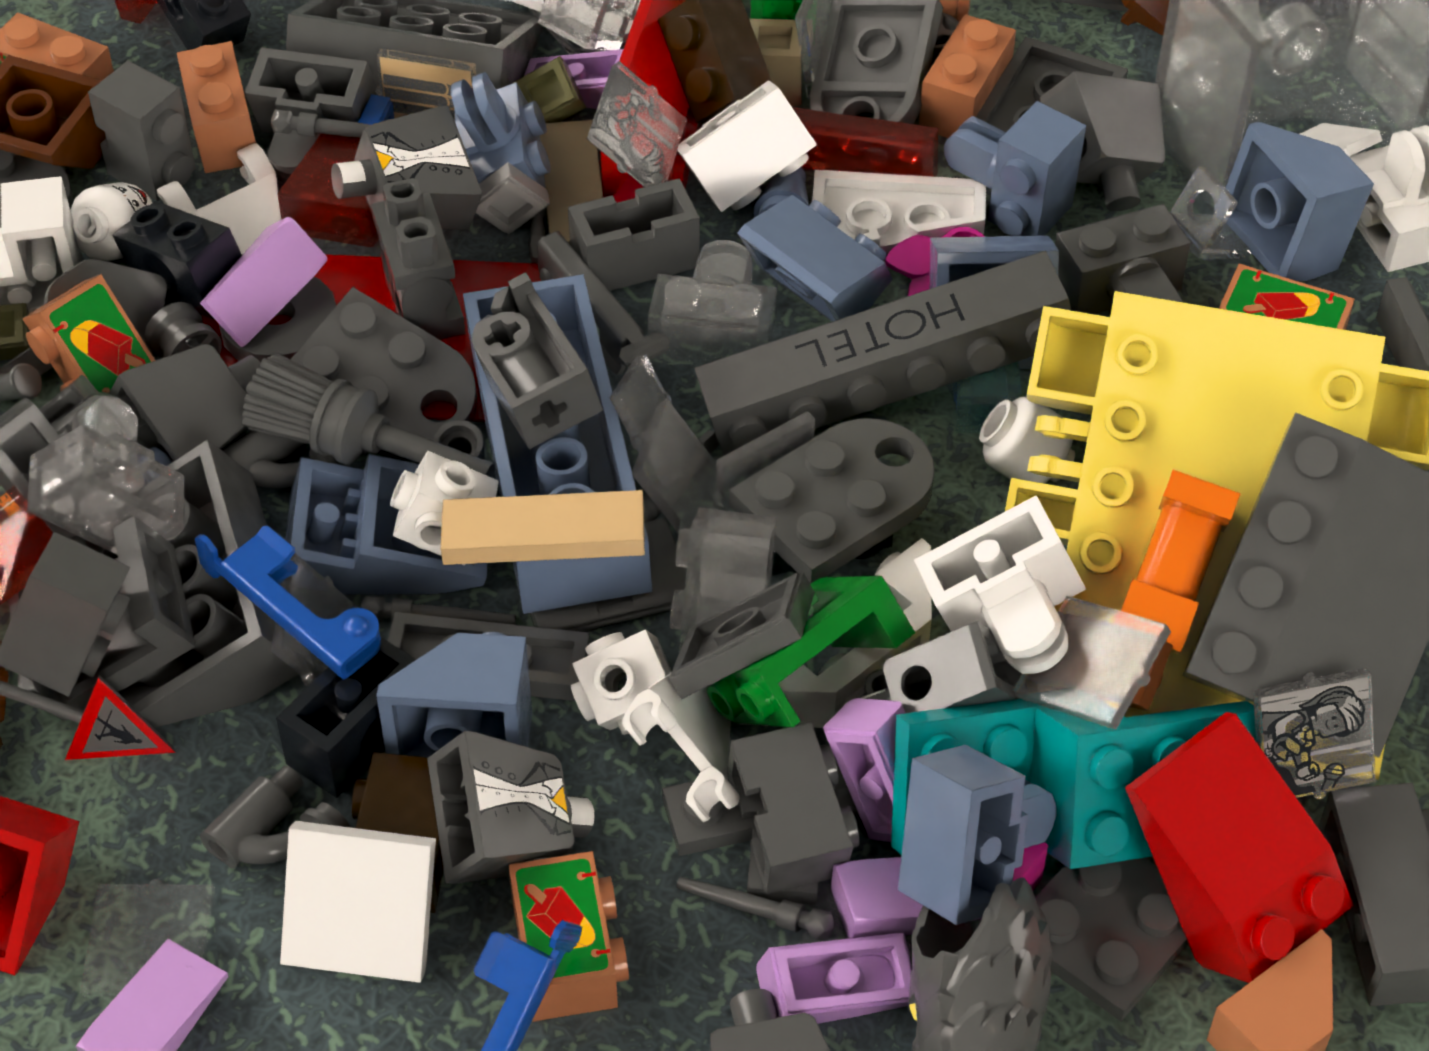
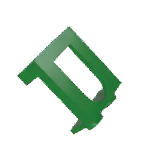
M883 576L822 577L811 583L810 585L815 593L808 617L812 614L813 616L806 621L802 638L711 684L707 688V694L716 710L724 718L732 720L733 723L793 728L801 721L778 683L830 644L832 647L896 649L912 637L916 632Z

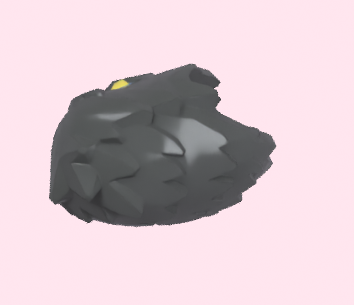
M1024 877L1014 880L1010 886L1007 883L996 885L990 902L983 913L981 923L973 935L969 921L955 925L927 907L922 906L916 921L915 930L912 933L913 969L910 973L908 1011L912 1014L914 1020L917 1021L916 1037L912 1042V1051H1036L1042 1031L1041 1021L1045 1015L1050 997L1053 947L1050 944L1049 925L1046 922L1045 915L1038 907L1032 888Z

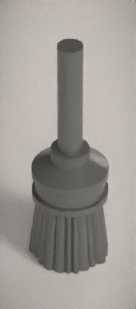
M279 353L277 355L273 354L267 359L263 358L260 367L256 369V374L252 377V381L247 385L242 425L249 427V430L310 444L312 452L321 456H333L338 462L346 465L355 462L364 451L377 454L383 449L421 463L426 452L430 451L451 461L461 462L470 469L491 478L494 476L495 464L391 426L389 417L379 414L378 396L374 390L366 387L356 388L351 382L344 379H337L333 382Z

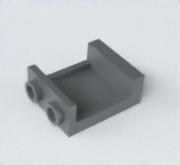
M135 516L112 528L118 558L115 560L130 567L119 593L131 599L114 634L111 635L105 631L100 633V636L110 640L111 643L94 678L81 672L69 697L19 674L17 675L18 686L85 710L99 675L117 692H120L196 647L174 545ZM20 588L7 596L11 619L23 593V590ZM55 715L56 717L60 718L61 720H68V719H66V718H63V717H60V716H58V715Z

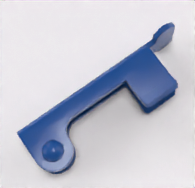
M262 526L254 537L225 558L224 561L219 558L217 548L206 535L200 534L195 538L200 564L212 578L224 577L343 680L350 677L378 653L381 647L379 622L371 611L363 608H352L335 618L323 619L316 616L279 585L286 578L297 573L298 565L290 560L295 553V547L270 526Z
M562 920L555 927L550 937L549 947L553 948L550 955L508 933L502 934L494 931L490 934L473 971L475 976L488 981L509 994L481 1051L518 1050L565 952L570 953L576 947V943H578L581 936L582 926Z

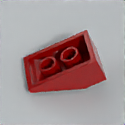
M1225 712L1125 787L1195 960L1202 967L1250 983L1354 906L1331 845L1237 714Z

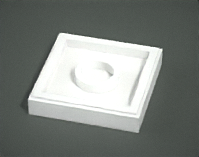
M295 821L289 827L280 964L420 983L424 977L427 963L436 838Z

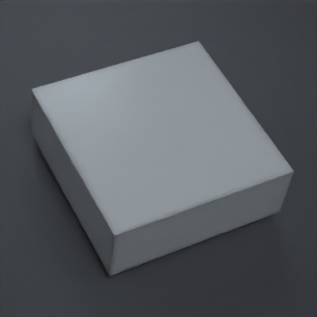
M507 162L479 184L482 197L476 214L504 233L510 234L550 205L548 190Z

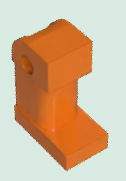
M1173 469L1158 508L1161 510L1137 578L1136 580L1132 579L1115 627L1163 639L1173 645L1171 652L1178 655L1182 652L1199 602H1196V598L1218 538L1231 521L1241 493Z

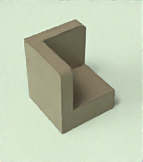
M749 18L772 83L779 87L791 106H801L805 20Z

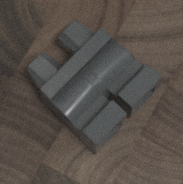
M415 178L386 183L382 186L384 201L372 203L371 209L379 236L382 268L397 314L439 340L466 334L464 316L452 281L450 282V279L455 278L454 263L430 193H422L419 181Z

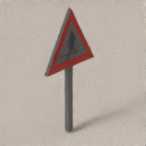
M100 675L97 678L85 710L0 681V695L79 723L65 760L176 753L174 747Z

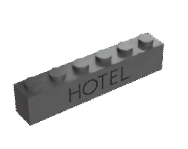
M1045 250L695 367L694 369L724 459L1032 357L1035 353L1043 306L1071 310L1067 293Z

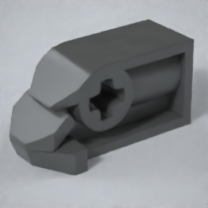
M525 272L508 281V287L495 293L490 308L493 315H487L476 323L471 340L493 393L527 447L531 449L603 411L587 367L536 293L531 279Z

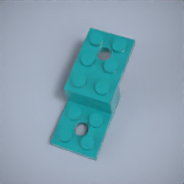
M1063 692L1018 698L1016 700L896 714L891 847L902 855L912 758L966 744L1025 775L1026 780L1052 793L1056 802L1057 815L1054 826L1045 841L1048 844L1047 852L1069 869L1151 857L1153 855L1125 787L1225 712L1237 714L1260 746L1262 710L1248 701L1125 717L1098 699L1091 698L1084 693Z

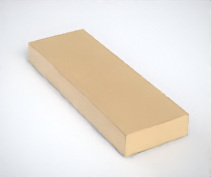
M643 490L443 500L440 547L443 565L645 555Z

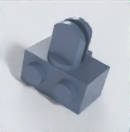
M486 72L472 77L473 90L464 79L454 82L451 85V97L455 111V124L478 183L480 184L509 162L546 188L544 175L551 172V166L547 152L540 139V135L545 134L547 128L544 116L537 102L532 101L528 103L517 83L496 89Z
M1036 101L1007 132L975 116H971L946 140L944 156L952 169L980 182L992 190L987 221L997 225L1001 231L1011 236H1045L1073 205L1087 125Z
M966 744L912 758L898 891L955 925L983 917V913L990 902L996 885L1007 883L1010 886L1013 882L1014 869L1021 867L1023 863L1024 848L1044 843L1048 838L1057 815L1056 802L1052 793L1036 784H1032L1025 779V775Z

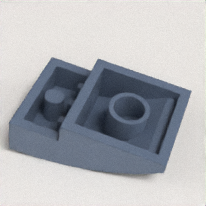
M369 454L363 470L301 457L291 488L285 540L295 547V553L290 560L298 565V570L295 575H291L283 581L286 589L321 594L447 593L483 586L487 578V563L443 565L442 556L420 549L411 543L393 536L399 509L390 506L392 494L402 473L405 470L415 473L419 464Z

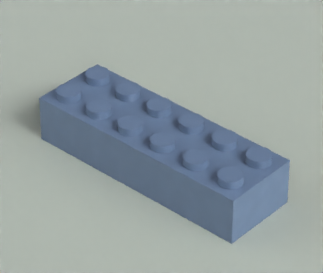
M584 274L532 282L536 293L587 367L603 411L531 449L527 447L493 393L471 340L476 323L487 315H493L490 308L495 293L506 287L463 293L470 347L492 459L495 464L496 479L499 481L500 497L636 490ZM645 524V555L513 562L523 614L652 592L649 542Z

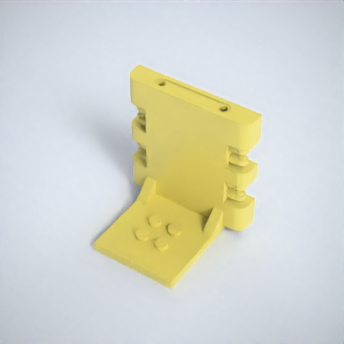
M1118 291L1114 293L1110 317L1043 306L1027 390V400L1050 408L1092 416L1090 422L1057 416H1037L1035 431L1043 433L1044 436L1049 438H1066L1087 442L1083 463L1062 460L1059 457L1044 454L1030 456L1027 471L1046 477L1079 482L1078 490L1011 478L1005 511L1037 495L1062 544L1067 545L1066 551L1086 590L1054 606L1059 616L1078 618L1111 626L1116 625L1132 579L1136 580L1160 516L1161 510L1158 508L1173 469L1241 493L1231 521L1218 538L1196 598V602H1199L1182 652L1179 655L1170 652L1163 671L1161 684L1154 695L1150 709L1142 710L1114 705L1107 706L1125 717L1241 702L1239 699L1182 675L1289 422L1295 413L1301 414L1361 438L1425 471L1429 470V371L1382 364L1386 338L1384 336ZM1028 681L1032 697L1071 692L1038 687ZM1261 721L1260 748L1264 752L1263 726ZM1291 721L1288 722L1285 727V733H1291V730L1298 726V724ZM1309 730L1306 733L1307 738L1313 739L1312 732ZM1304 732L1300 734L1301 738H1304ZM1315 736L1316 744L1311 750L1342 743L1332 738L1323 739L1320 736ZM1288 737L1286 741L1287 747L1292 752L1298 754L1300 746ZM1307 742L1309 745L1306 744L1305 747H1309L1312 743ZM1351 748L1311 756V761H1315L1321 771L1331 763H1340L1344 768L1372 762V771L1347 776L1379 780L1384 748L1379 758L1367 753L1354 754L1363 751ZM1281 751L1278 753V756L1285 759L1288 751ZM1307 752L1301 753L1302 762L1308 761ZM1289 760L1287 762H1279L1295 765L1293 760ZM1312 763L1311 769L1314 767L1317 770L1316 765ZM1337 765V766L1334 768V769L1342 770L1341 766H1339V765ZM1333 770L1332 773L1342 774V771Z

